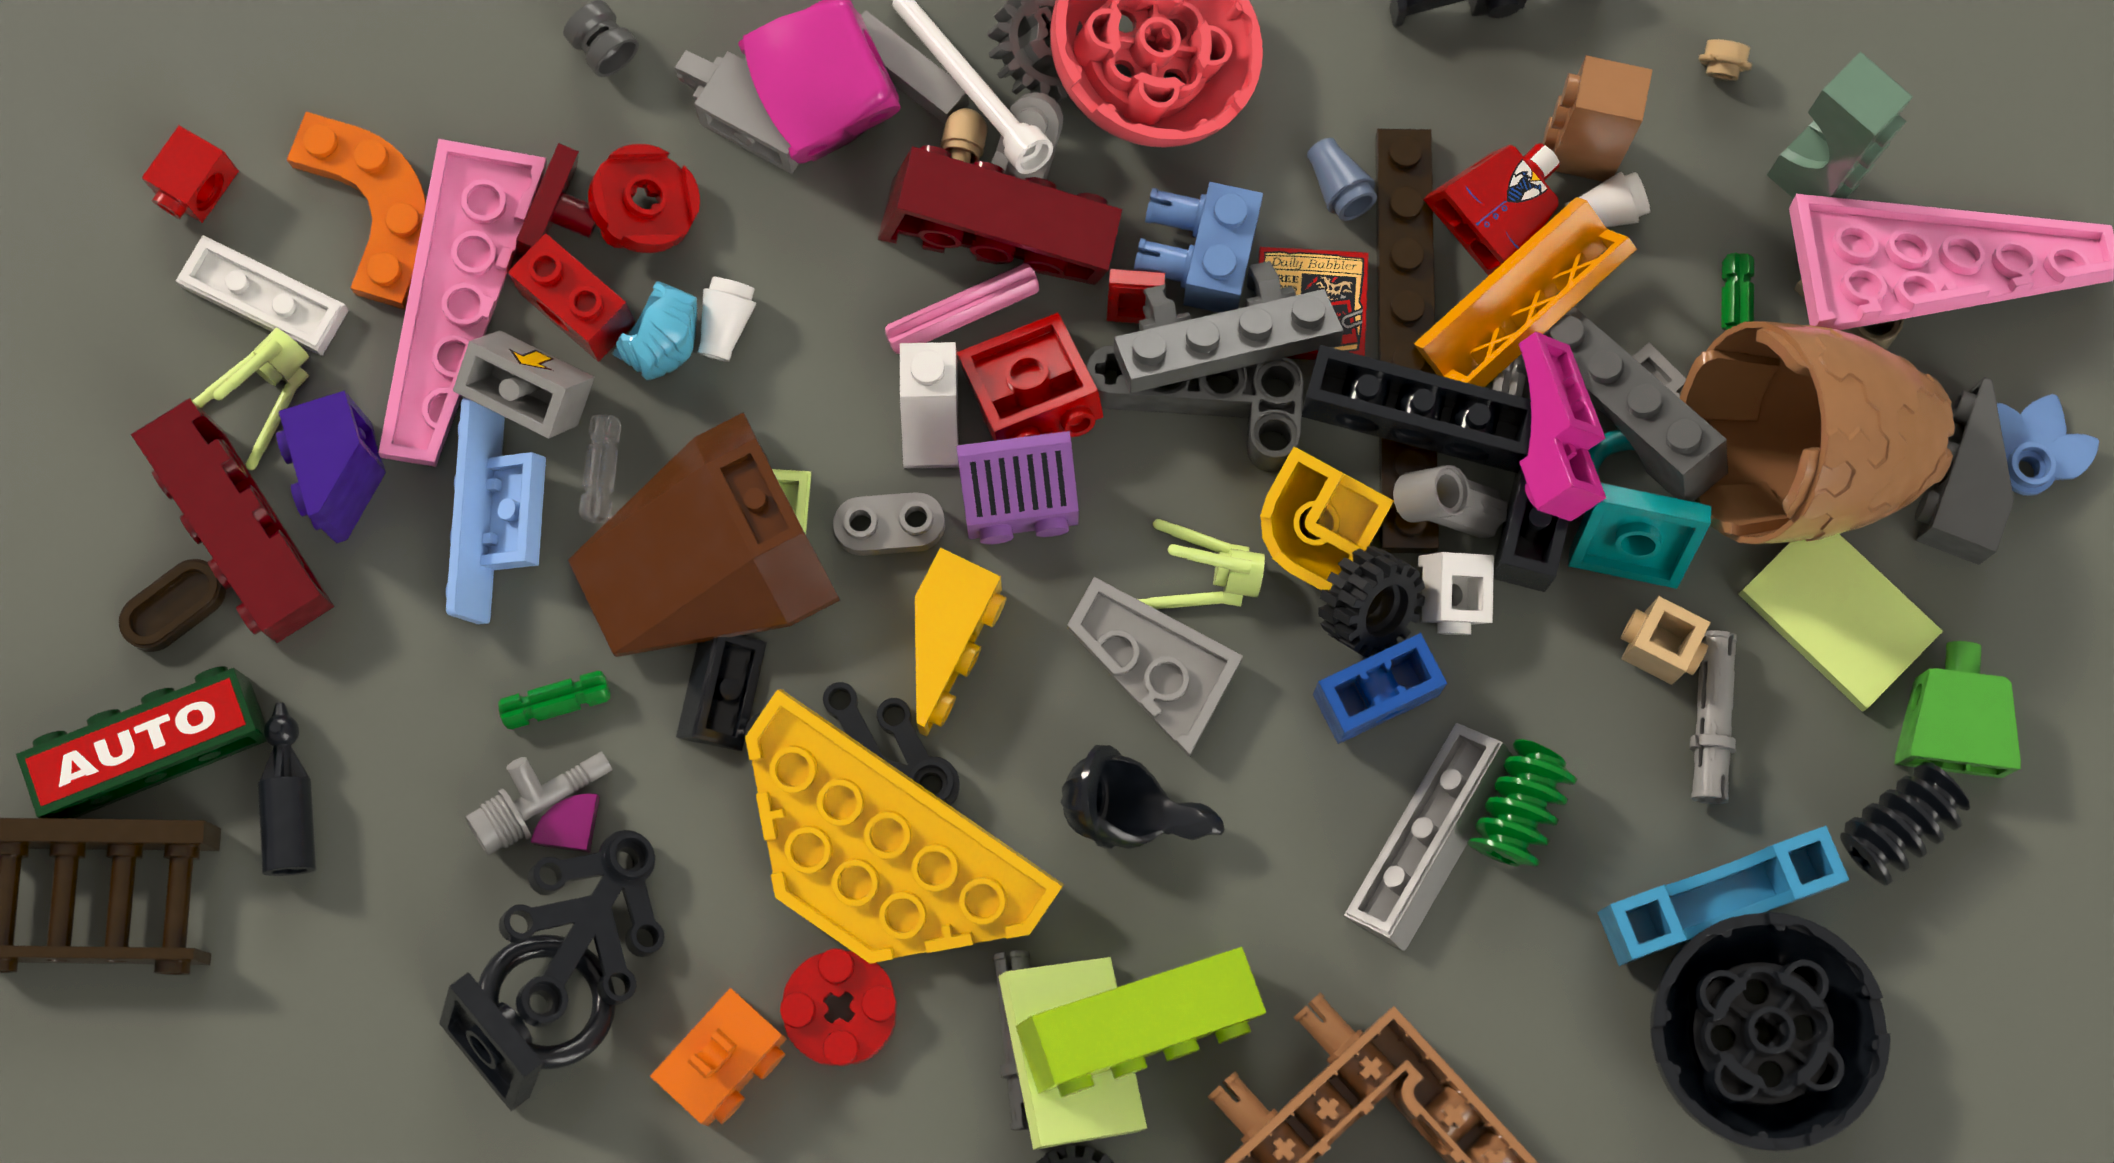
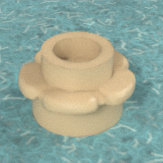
M1708 40L1705 54L1699 55L1701 64L1707 66L1706 75L1717 79L1738 80L1740 72L1749 71L1752 68V64L1747 62L1750 47L1734 41Z

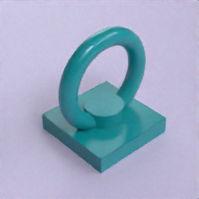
M1620 430L1605 433V439L1588 450L1598 477L1600 466L1607 457L1620 451L1634 450ZM1601 483L1606 499L1586 511L1569 548L1568 566L1677 589L1711 524L1712 506Z

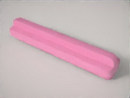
M1022 264L888 324L885 327L887 340L896 354H900V343H927L1036 294L1039 291V281L1032 267L1029 264Z

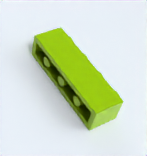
M1241 946L1032 1015L1015 1027L1038 1093L1040 1094L1058 1087L1062 1098L1095 1086L1092 1076L1111 1069L1114 1079L1122 1078L1148 1068L1145 1057L1164 1052L1166 1061H1171L1200 1050L1197 1042L1198 1039L1215 1034L1218 1044L1246 1035L1251 1032L1248 1022L1265 1014L1266 1010Z

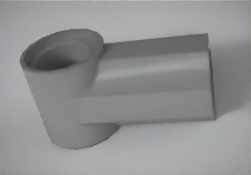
M1452 465L1405 473L1398 478L1394 486L1393 497L1395 507L1400 516L1408 522L1431 521L1478 538H1489L1495 536L1498 527L1506 521L1508 502L1501 499L1498 490L1466 479L1463 472Z

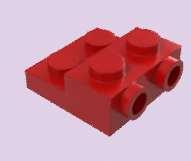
M1058 312L957 352L960 366L979 404L982 418L993 441L1070 431V437H1078L1089 432L1094 427L1096 420L1104 417L1098 389Z

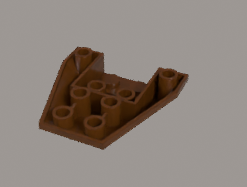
M744 412L694 437L568 559L615 657L705 642L718 637H733L790 627L840 601Z

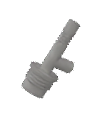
M600 751L581 762L580 766L576 765L575 768H571L565 774H560L541 785L527 757L518 758L509 763L506 769L521 797L512 801L508 793L501 788L498 790L495 798H490V801L486 800L485 804L481 803L480 808L469 813L465 818L484 852L490 855L502 847L508 848L509 845H513L519 839L524 838L527 840L531 838L529 829L524 821L573 794L574 790L578 791L579 788H583L589 782H594L611 772L612 767L606 756Z

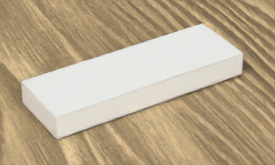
M202 235L176 279V283L181 288L271 332L278 328L300 346L320 356H323L349 311L344 303Z

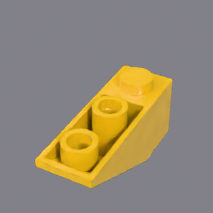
M941 547L915 595L916 722L919 733L926 737L933 724L942 727L947 720L956 700V696L949 692L959 674L967 677L972 671L981 651V646L975 644L984 624L990 627L995 625L1007 597L1000 594L1002 591L1001 576Z

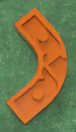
M305 112L287 161L292 168L343 182L360 191L367 199L372 214L370 237L350 287L357 296L406 310L427 201L419 178L405 157L382 137L351 124Z

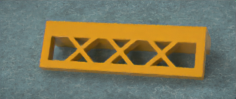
M1575 197L1420 337L1414 345L1437 375L1486 387L1522 354L1519 347L1520 342L1534 332L1544 334L1634 253L1637 248L1629 237L1608 230L1587 200Z

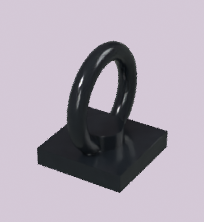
M533 935L522 943H510L496 953L488 962L478 983L468 972L451 984L448 989L439 1024L510 1111H513L530 1098L541 1069L565 1067L590 1055L603 1042L614 1019L616 1005H609L602 1001L597 992L598 980L603 975L599 958L588 948L575 968L583 975L590 987L593 1000L592 1011L585 1027L571 1040L549 1046L533 1044L532 1036L521 1017L508 1004L504 1002L499 1003L500 989L507 975L516 966L525 961L536 958H553L565 938L562 936ZM610 977L608 982L609 988L611 992L615 994L613 982Z

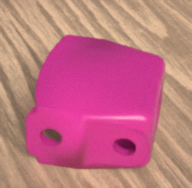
M822 0L804 10L779 17L744 35L743 39L738 43L741 52L746 56L751 78L766 112L778 131L790 144L788 150L791 159L799 164L807 163L811 160L814 162L849 144L866 130L886 121L901 109L894 84L862 16L855 10L851 0Z

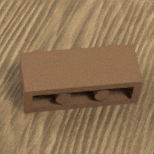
M1586 55L1578 74L1568 73L1562 96H1558L1553 117L1548 119L1543 138V145L1550 148L1560 162L1556 172L1602 182L1616 174L1643 121L1653 69Z

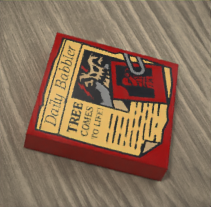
M1259 247L1258 263L1267 261L1272 263L1279 276L1281 288L1292 286L1296 295L1325 289L1344 330L1341 345L1332 346L1331 348L1365 356L1369 253ZM1318 350L1286 358L1316 360Z

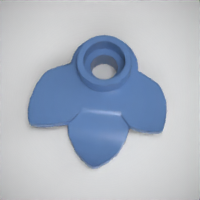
M2051 394L2032 402L2020 414L2005 404L1997 403L2012 491L2027 496L2040 494L2049 488L2054 480L2077 478L2093 462L2098 451L2099 440L2085 434L2066 435L2065 417L2057 395ZM2019 462L2029 463L2033 467L2034 476L2026 477L2018 467Z

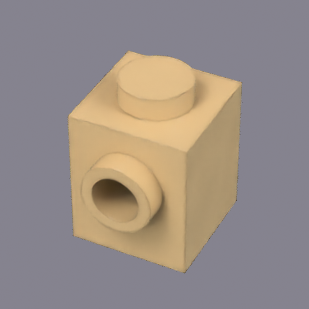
M1658 596L1645 612L1635 609L1620 638L1629 643L1621 659L1672 685L1685 672L1693 675L1698 669L1708 649V645L1701 641L1711 622Z

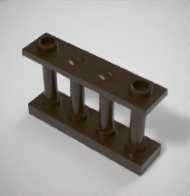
M0 818V973H17L18 963L155 964L154 973L163 975H190L191 965H210L211 953L196 948H186L193 860L200 859V851H220L221 828L205 820ZM29 849H50L49 856L55 858L47 946H14L22 858H28ZM86 849L107 850L106 857L112 858L104 947L71 946L79 859L85 858ZM143 850H164V858L169 859L162 947H129L136 860L142 859Z

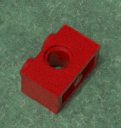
M547 233L508 271L518 292L598 362L616 345L622 333L626 334L636 324L627 303Z

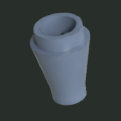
M1334 138L1323 139L1309 149L1307 158L1314 168L1322 195L1330 213L1337 214L1341 220L1347 221L1359 217L1374 205L1377 200V194L1374 191L1375 181L1339 147Z

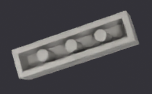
M867 10L864 11L861 16L886 70L897 88L943 124L946 123V120L953 112L964 109L969 104V96L949 74Z

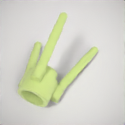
M275 328L251 354L193 400L200 408L212 399L222 400L255 372L273 386H276L281 380L286 382L246 462L248 470H254L263 453H265L281 422L279 411L288 408L296 390L309 377L301 368L309 358V355L296 341L278 328Z
M1161 519L1154 520L1153 527L1156 530L1218 552L1216 554L1176 544H1171L1168 547L1170 555L1215 566L1213 584L1223 586V591L1150 597L1137 600L1154 609H1168L1213 604L1241 607L1243 595L1258 597L1264 572L1265 554L1250 552L1249 547L1230 544Z

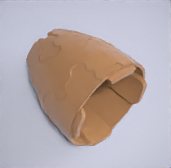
M1767 321L1738 324L1723 332L1712 342L1706 351L1702 352L1695 359L1680 395V399L1727 439L1728 474L1694 502L1712 506L1710 526L1738 543L1770 544L1800 540L1814 541L1872 524L1906 507L1934 483H1939L1948 471L1953 458L1951 450L1947 448L1948 437L1952 436L1955 430L1951 409L1952 402L1937 379L1929 373L1925 375L1902 356L1894 355L1870 340L1837 329Z

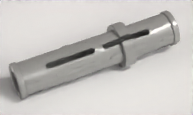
M1710 630L1706 631L1701 641L1708 645V649L1700 663L1697 693V724L1695 735L1690 737L1689 749L1694 752V779L1691 799L1699 801V803L1724 804L1729 802V765L1731 754L1736 752L1737 741L1732 737L1731 726L1737 635L1735 633L1730 634L1728 631Z

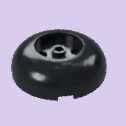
M1775 912L1731 917L1695 935L1676 953L1664 970L1654 995L1650 1020L1651 1043L1655 1062L1667 1089L1676 1102L1694 1121L1712 1134L1728 1142L1757 1150L1783 1151L1812 1146L1839 1134L1849 1127L1869 1106L1881 1085L1890 1052V1033L1887 1034L1885 1014L1881 1002L1883 995L1872 972L1862 958L1845 941L1825 927L1798 916ZM1748 980H1758L1765 986L1766 997L1761 1004H1752L1744 997L1743 991L1746 989ZM1796 1016H1806L1810 1019L1813 1035L1807 1041L1795 1037L1796 1029L1793 1019ZM1756 1023L1764 1024L1769 1030V1040L1765 1044H1761L1757 1040L1759 1032L1754 1027ZM1715 1026H1724L1732 1033L1733 1043L1726 1051L1716 1049L1711 1041V1031ZM1764 1062H1772L1780 1069L1781 1079L1775 1087H1767L1762 1076L1758 1075V1069Z

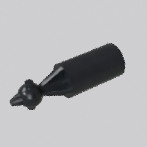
M285 703L275 704L272 717L265 724L264 736L267 742L274 747L262 777L258 782L262 873L268 876L299 875L316 870L311 779L291 747L298 738L299 727L297 722L289 715Z

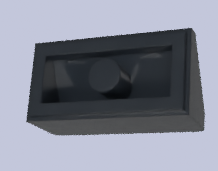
M739 635L718 637L697 644L676 734L677 738L742 751L745 741V728L750 719L767 642Z

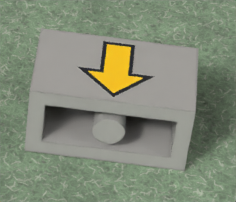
M499 330L469 341L453 391L549 439L578 426L595 377Z

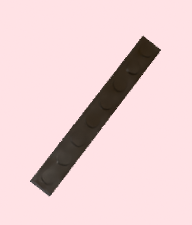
M1377 129L1375 136L1377 194L1378 360L1436 375L1414 345L1420 337L1435 325L1433 210L1423 200L1433 191L1431 129ZM1379 437L1380 493L1394 500L1393 491L1398 478L1405 473L1437 467V452ZM1393 503L1380 526L1381 549L1388 553H1437L1439 549V524L1431 521L1408 522L1400 516Z

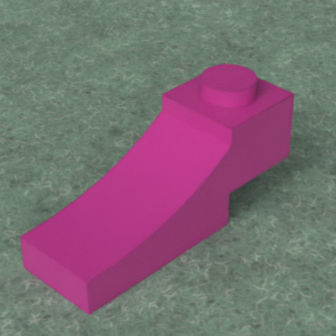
M1534 332L1519 343L1526 367L1531 397V436L1528 456L1519 461L1527 482L1525 492L1532 505L1541 512L1573 521L1606 499L1588 451L1604 440L1605 435L1570 345Z

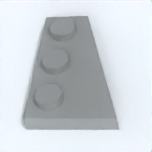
M1096 577L1092 579L1067 624V629L1179 748L1190 757L1238 669L1243 655Z

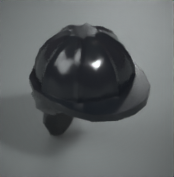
M1095 745L1088 753L1087 758L1082 759L1072 768L1066 782L1062 786L1063 796L1061 804L1068 825L1076 833L1095 841L1097 846L1112 849L1114 846L1130 849L1140 847L1151 842L1162 833L1167 835L1172 833L1193 841L1207 835H1222L1225 831L1221 817L1209 806L1193 802L1176 803L1170 800L1155 776L1142 763L1130 757L1122 756L1117 749L1110 745Z

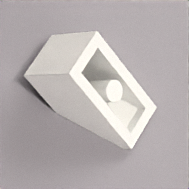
M956 342L900 343V409L904 469L959 468L956 447L959 445L958 359Z

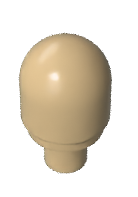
M968 108L953 112L946 120L941 148L950 152L954 159L971 164L978 162L979 158L983 155L987 137V124L983 116L977 111Z

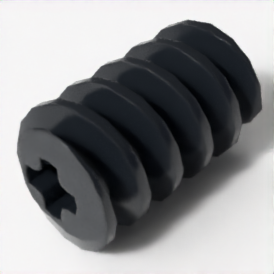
M1922 762L1914 768L1913 776L1906 775L1897 782L1896 790L1889 789L1881 794L1879 804L1871 803L1866 806L1862 811V818L1853 817L1845 823V832L1841 833L1840 839L1854 862L1876 881L1886 886L1892 882V878L1885 865L1890 863L1896 869L1902 872L1906 871L1910 867L1903 851L1907 849L1919 858L1926 855L1927 850L1920 837L1924 835L1936 844L1941 843L1944 840V834L1938 823L1941 821L1953 830L1958 829L1962 824L1955 809L1958 807L1967 811L1970 809V802L1959 785L1943 769L1934 763Z

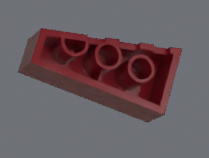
M927 145L917 148L912 146L892 180L878 240L897 244L899 234L921 238L923 240L922 249L944 253L945 248H957L959 246L970 248L977 261L997 265V263H1010L1013 261V258L1023 260V264H1029L1035 273L1096 285L1109 270L1123 209L1108 205V201L1105 198L1096 194L1079 193L1074 195L1057 190L1054 183L1043 178L1028 177L1024 180L1004 174V169L993 163L978 161L971 164L954 159L950 152L940 147Z
M191 398L130 434L154 469L152 475L159 487L170 500L174 499L182 511L183 515L180 516V520L187 532L198 545L203 543L212 556V559L208 561V565L218 581L226 590L232 587L242 601L236 607V610L254 635L262 631L273 641L279 643L335 607L223 429Z

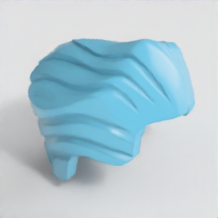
M659 281L652 287L654 291L649 296L647 304L636 324L628 335L625 333L620 335L616 342L617 346L612 352V355L623 360L627 365L632 366L637 373L641 372L642 377L646 380L662 377L666 373L669 374L688 360L692 354L696 336L697 297Z

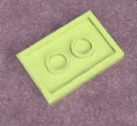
M1840 534L1814 541L1800 540L1790 542L1738 594L1862 712L1868 709L1943 632Z
M1111 957L1006 971L999 975L1033 1150L1136 1133L1147 1129L1136 1073L1114 1079L1110 1069L1093 1075L1092 1079L1095 1086L1061 1098L1057 1087L1039 1094L1015 1027L1032 1015L1117 988Z

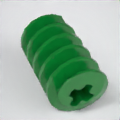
M1516 739L1513 743V748L1519 756L1508 757L1503 765L1505 771L1510 776L1498 777L1494 784L1496 792L1501 797H1489L1485 804L1486 811L1493 818H1479L1475 828L1483 838H1470L1467 843L1474 850L1498 862L1514 867H1519L1520 865L1537 867L1540 860L1528 850L1529 844L1548 845L1549 839L1537 827L1539 824L1557 825L1559 820L1546 807L1548 803L1566 805L1568 799L1555 787L1557 783L1574 785L1577 778L1565 768L1566 762L1564 758L1556 752L1533 741Z

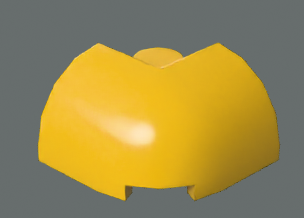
M1293 446L1266 495L1260 514L1262 539L1272 559L1287 572L1321 591L1322 589L1330 590L1333 585L1327 581L1330 573L1340 574L1342 569L1338 563L1344 557L1353 562V551L1360 548L1366 552L1367 546H1370L1394 500Z

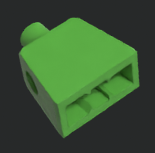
M1968 641L1946 643L1945 669L1931 668L1915 678L1895 754V765L1916 767L1922 762H1931L1946 772L2003 778L2020 770L2021 757L2012 683L2007 677L1980 674L1982 649L1980 644Z

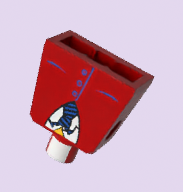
M1510 144L1477 161L1429 193L1423 200L1489 276L1547 223L1559 206L1558 197L1545 181L1559 168L1560 162L1555 153L1543 144H1536L1524 156L1516 147Z

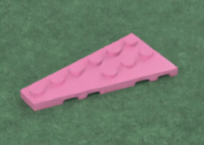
M1796 194L1789 207L1809 325L1845 330L2114 280V232L2112 225Z

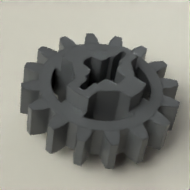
M1008 0L994 15L998 23L988 31V37L999 42V45L989 52V57L996 60L1002 59L1004 67L997 73L998 77L1001 79L1011 75L1016 80L1012 92L1016 95L1027 88L1030 90V93L1047 94L1058 104L1067 97L1071 100L1056 72L1051 51L1050 26L1056 0ZM1081 22L1078 24L1076 35L1083 27Z

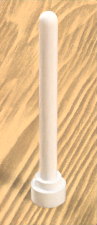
M892 0L895 11L1004 137L1005 157L1021 174H1030L1044 166L1052 155L1053 144L1040 128L1027 123H1020L915 0Z

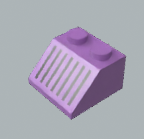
M1070 431L956 446L969 539L980 538L982 544H999L1012 540L1014 533L1035 531L1038 537H1053L1067 533L1069 531L1068 526L1078 525L1079 509Z

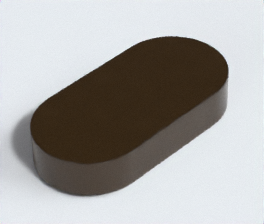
M200 559L185 560L177 564L125 604L119 616L120 632L128 643L142 651L156 652L163 650L215 612L224 601L226 589L218 581L208 562Z

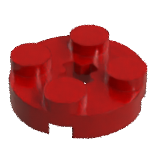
M631 144L618 148L609 155L607 160L600 164L589 185L588 205L592 218L601 229L602 238L608 245L614 248H626L639 253H657L678 245L685 238L699 212L700 194L693 174L685 165L680 168L676 162L667 158L669 152L653 145ZM637 188H643L647 197H655L657 203L652 204L649 209L639 207L632 197L635 196Z
M837 948L808 958L793 972L784 988L783 1001L780 1006V1013L786 1033L793 1045L809 1059L819 1064L830 1066L854 1065L875 1056L889 1041L895 1029L897 1016V1001L893 984L883 968L878 963L869 964L852 951ZM845 993L853 996L854 999L849 1007L855 1014L850 1021L846 1022L842 1018L836 1019L833 1023L827 1021L825 1016L829 1012V1007L825 1001L830 995L833 994L835 997L840 998Z

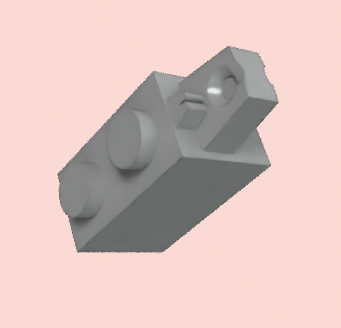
M686 50L675 66V71L679 81L696 90L692 96L695 100L694 106L700 125L793 174L799 163L791 159L788 150L790 144L784 139L766 112L751 78L746 57L743 60L727 51L723 58L717 56L712 63Z

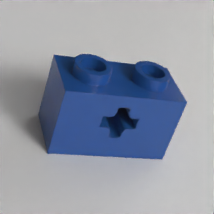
M1419 633L1318 681L1313 696L1337 744H1340L1438 697L1447 685V682L1422 634Z

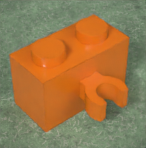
M730 988L650 1077L700 1124L709 1126L715 1119L720 1124H723L744 1102L745 1097L740 1091L753 1076L757 1075L763 1080L783 1059L785 1053L780 1047L787 1038L736 991Z

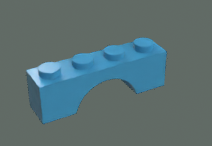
M1823 826L1709 871L1677 882L1664 884L1612 903L1597 913L1619 966L1687 942L1704 929L1722 920L1746 914L1766 913L1829 890L1849 881V878L1828 828Z

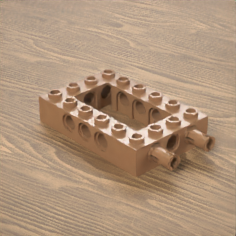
M1321 992L1310 1001L1308 1005L1323 1020V1023L1307 1005L1293 1018L1297 1022L1299 1021L1330 1055L1326 1059L1329 1065L1278 1112L1275 1108L1269 1112L1238 1077L1239 1075L1236 1071L1223 1084L1237 1098L1238 1103L1230 1097L1221 1085L1207 1096L1211 1101L1213 1100L1244 1134L1240 1139L1244 1144L1223 1163H1313L1316 1158L1325 1154L1331 1148L1330 1145L1354 1122L1374 1108L1373 1105L1384 1096L1390 1100L1446 1163H1538L1395 1006L1386 1011L1363 1033L1361 1029L1355 1032L1327 1002Z

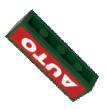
M226 666L211 668L196 675L194 678L196 683L176 691L174 688L155 690L141 698V705L123 712L119 709H111L97 713L87 719L88 726L68 734L66 731H55L36 738L32 742V748L17 753L16 756L37 818L75 819L267 742L264 736L266 723L250 679L235 668L228 669Z

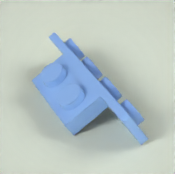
M463 398L458 424L459 439L456 475L454 477L455 492L452 528L450 531L451 546L448 583L446 585V613L475 624H488L491 618L494 570L539 566L546 457L534 452L502 456L505 417L468 398Z

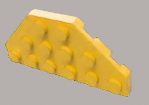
M782 689L776 690L745 736L749 760H752L758 794H756L763 836L764 840H767L773 872L771 879L775 898L869 964L924 952L931 953L970 946L974 943L1030 935L1064 885Z

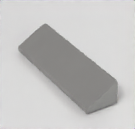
M1459 723L1455 724L1345 912L1344 916L1390 945L1402 951L1407 949L1466 847L1467 842L1473 835L1477 821L1484 816L1486 801L1489 797H1495L1497 793L1494 787L1498 777L1507 776L1508 774L1503 765L1505 760L1513 755L1503 742Z

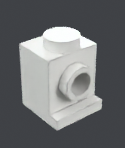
M1439 552L1418 556V567H1423L1422 580L1425 585V589L1422 590L1425 600L1424 606H1422L1421 622L1437 623V634L1471 635V625L1493 623L1494 555Z

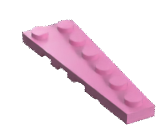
M438 139L378 452L380 458L433 467L437 466L462 395L454 392L453 388L468 343L486 334L515 255L516 239L545 175L547 166L545 157Z

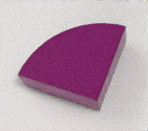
M590 793L579 794L556 803L539 820L533 832L531 843L538 846L590 853L600 796Z

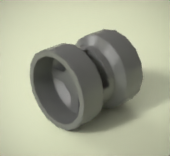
M601 0L593 1L576 11L566 23L563 31L565 38L574 49L585 52L588 66L599 77L610 76L618 72L631 61L639 47L637 39L628 29L619 27L616 24L615 13L606 2Z

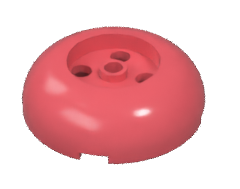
M1056 0L1051 17L1050 44L1053 62L1067 94L1078 109L1098 127L1111 135L1134 144L1159 148L1177 147L1201 141L1215 134L1230 123L1244 108L1255 91L1259 80L1263 58L1262 37L1256 14L1249 0ZM1122 15L1131 20L1133 25L1131 32L1119 30ZM1081 22L1083 27L1076 35L1078 24ZM1121 64L1126 66L1131 72L1132 77L1121 74L1115 65ZM1168 72L1175 73L1181 78L1182 82L1176 77L1163 78L1164 74Z

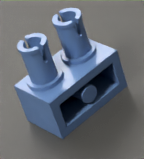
M1209 182L1207 194H1201L1200 199L1152 188L1145 223H1156L1193 231L1192 237L1196 238L1195 245L1190 244L1189 249H1183L1146 241V239L1141 238L1133 271L1165 273V279L1181 282V288H1185L1183 305L1218 313L1238 309L1263 193Z

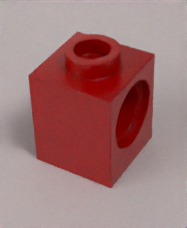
M178 125L141 178L156 194L152 202L163 211L177 219H181L183 214L186 213L203 223L239 170L223 150Z

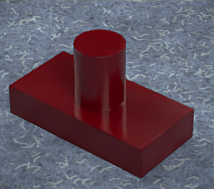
M558 143L516 239V255L523 257L545 233H549L552 224L561 226L584 237H591L596 223L592 218L588 202L566 194L577 169L579 151Z

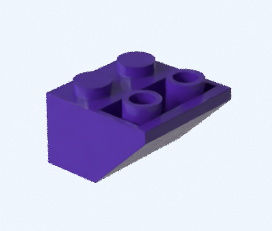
M344 390L280 410L279 415L284 430L276 432L281 455L287 465L293 463L298 482L291 484V493L299 514L302 517L308 515L315 530L322 529L335 543L348 540L386 474L383 460L378 453L379 446L372 422Z

